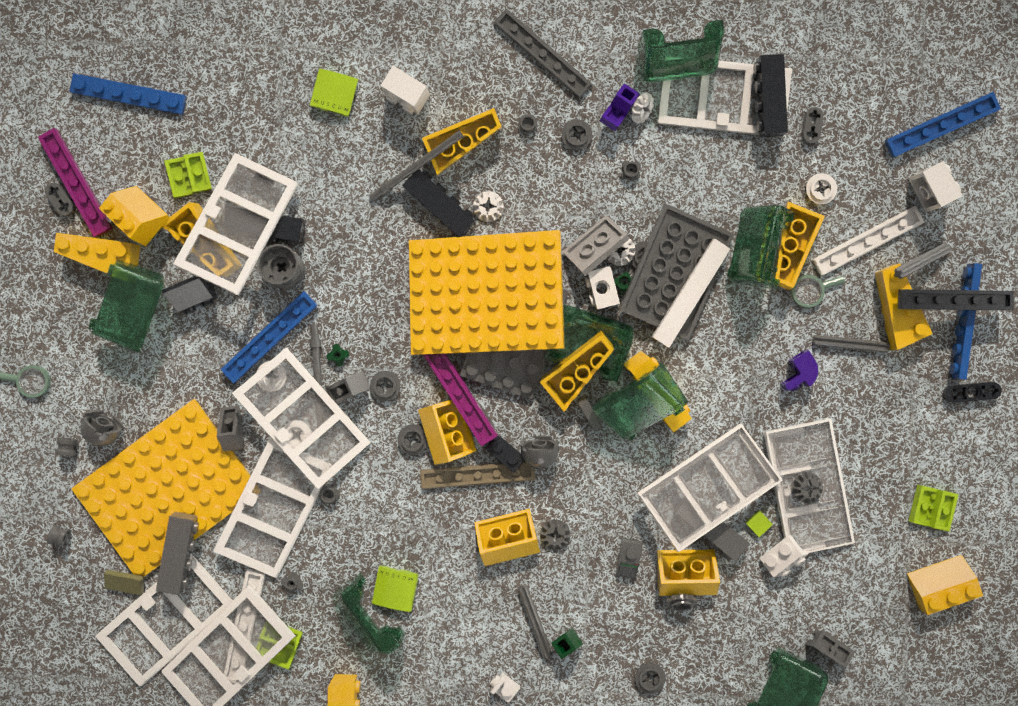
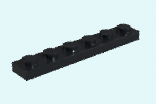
M899 289L898 309L1013 311L1014 291Z

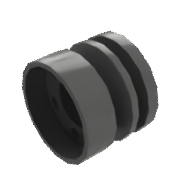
M274 244L264 249L258 258L257 264L261 277L279 289H292L299 285L305 276L306 267L303 259L291 248L283 244ZM282 266L287 268L285 272L281 269Z

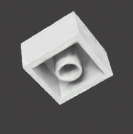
M392 66L381 84L384 91L383 94L387 96L386 99L395 105L398 102L403 106L402 109L411 115L413 112L418 115L430 96L426 85L395 66Z
M944 161L908 178L926 212L941 208L962 196L959 184L954 181L951 169Z

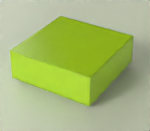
M760 510L755 512L745 522L758 537L773 525Z

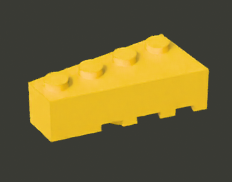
M493 108L423 137L422 140L429 153L456 132L460 131L463 134L462 139L431 160L436 174H441L500 130L501 124Z
M189 202L169 217L162 228L169 231L177 241L184 245L203 208L200 204ZM208 219L204 227L220 234L212 221ZM200 235L191 250L192 254H195L204 265L219 277H229L242 267V264L230 248L205 236Z
M791 202L786 203L772 284L789 291L794 288L825 216Z
M56 233L55 253L127 282L136 283L141 245Z
M900 263L875 272L890 350H899L933 334L922 310L898 309V290L912 289L907 277L899 279L894 276V270L901 266Z
M600 331L541 377L540 383L564 412L613 352V344Z
M640 351L623 363V366L633 374L632 378L644 390V395L651 404H654L653 407L672 432H675L692 419L689 415L691 410L685 402H680L678 399L681 397L674 387L671 389L668 384L670 382L669 378L664 372L661 373L658 370L660 365L654 357L650 358Z

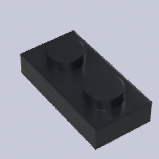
M500 435L491 440L485 447L490 454L513 473L524 462L521 453Z

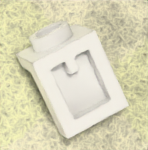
M503 672L500 676L496 675L490 682V693L493 695L495 693L508 703L520 689V685Z

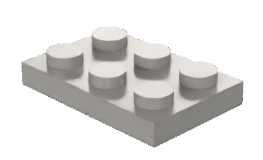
M606 215L562 252L586 276L630 238L626 232Z

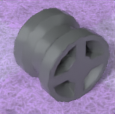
M57 438L58 448L55 450L56 455H76L74 446L77 444V439Z
M56 525L53 526L48 533L47 543L51 545L58 544L62 548L66 547L69 543L71 530L67 528L61 529Z

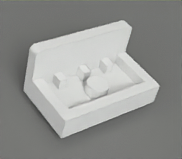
M789 535L760 557V560L773 577L781 576L783 578L791 573L790 568L794 565L797 567L806 561L804 557L809 553L807 550L802 551L792 536Z

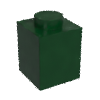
M571 628L552 641L551 644L562 660L582 646L583 642L575 630Z

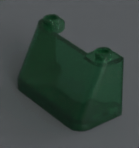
M723 19L707 23L704 28V38L665 43L664 35L660 30H643L637 49L641 76L644 81L652 83L713 74L718 68L724 36Z
M782 205L744 208L740 213L738 234L731 266L728 269V277L731 282L763 288H779L780 280L774 276V272L778 271V268L774 267L781 231L782 229L787 230L785 223L793 222L795 212Z
M115 260L114 265L110 264L107 271L110 281L99 313L95 319L91 318L88 329L95 336L139 353L163 289L164 277L161 273Z
M563 305L564 349H548L545 352L544 358L552 363L561 362L564 357H568L602 331L613 344L614 350L599 368L600 374L607 381L613 380L617 382L633 343V328L628 324L570 305Z
M662 362L656 365L652 371L646 372L625 387L605 395L591 409L595 415L623 440L628 439L631 441L639 435V432L672 414L677 416L682 413L688 400Z
M360 572L335 591L333 601L371 652L389 654L401 646L405 632L401 626L392 628L385 624L380 629L376 626L360 604L361 597L364 594L362 585L366 581Z
M777 647L776 651H772L769 660L773 669L758 701L749 702L747 706H818L828 684L826 672L819 665Z

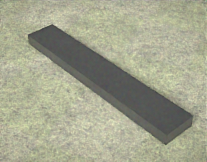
M505 9L495 20L494 25L578 99H581L592 86L589 80L508 9Z

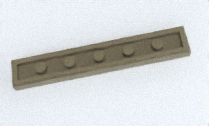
M525 462L522 463L515 473L511 472L502 463L420 470L421 489L536 480L535 467H531Z

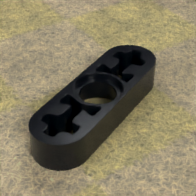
M996 382L949 385L943 390V398L947 402L952 403L997 399L1002 393V388ZM970 387L976 389V395L972 398L967 394ZM995 388V392H992V394L983 393L982 389ZM953 389L955 392H962V395H955L953 399V397L949 396V393Z

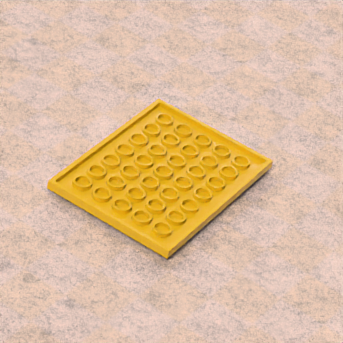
M560 230L409 240L411 355L564 349Z
M196 399L190 401L71 488L134 575L146 576L160 566L168 520L172 513L181 512L198 516L199 529L197 534H194L195 540L233 512L251 476L233 450L223 451L216 437L217 428ZM257 483L251 492L256 495L262 491Z

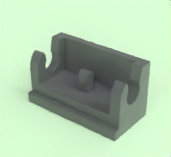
M815 630L813 633L815 635L814 639H809L806 645L835 665L847 668L855 651L824 630Z

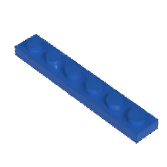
M75 73L72 75L69 91L73 94L180 115L184 113L187 97L182 94Z
M993 91L885 140V144L891 157L894 158L999 111L1001 107Z
M967 264L962 274L965 281L961 290H979L982 264ZM976 310L957 311V315L960 318L959 325L955 328L957 340L952 348L954 362L950 365L951 378L967 380Z
M303 291L220 370L232 383H236L307 317L318 304L306 291Z

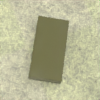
M106 570L104 573L105 589L142 595L144 592V576Z

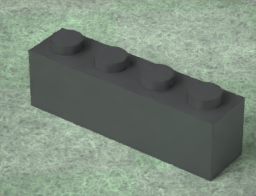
M684 496L673 510L677 513L675 517L683 524L687 521L691 525L690 529L694 532L703 526L704 523ZM701 504L711 519L716 517L714 513ZM725 522L720 523L704 534L706 543L712 548L717 546L721 549L719 553L727 560L732 558L735 562L750 545L747 540Z
M174 512L169 516L156 591L180 595L184 589H187L189 578H186L187 572L190 571L192 566L190 556L196 545V541H193L194 534H197L199 529L197 515Z

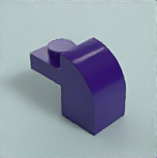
M624 83L599 121L613 131H616L633 107L640 93Z
M803 350L788 360L796 374L781 383L784 390H791L793 392L802 386L801 383L804 386L810 387L818 377V364L809 350Z

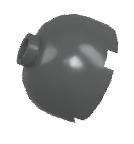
M103 410L87 411L81 421V435L91 445L107 446L113 443L121 433L123 423L119 418L112 415V420L103 414Z
M531 436L537 440L526 441V438L520 442L521 455L525 463L535 467L537 470H543L556 461L559 453V442L557 439L553 441L551 436Z

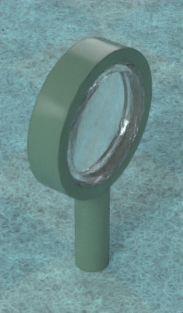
M813 275L800 276L794 288L791 289V297L801 307H814L822 301L825 289L843 284L845 279L843 276L822 282Z
M26 366L19 371L18 375L0 372V380L16 382L19 392L26 397H40L50 388V375L41 366Z

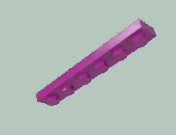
M52 128L38 136L40 143L93 237L97 238L113 229L107 216L99 209L100 204L58 129Z
M447 354L424 355L480 445L484 446L499 436Z

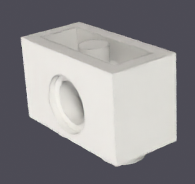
M610 266L590 271L587 277H584L586 287L591 288L592 295L589 296L592 307L595 306L596 310L620 304ZM598 284L606 286L604 294H599L596 291Z

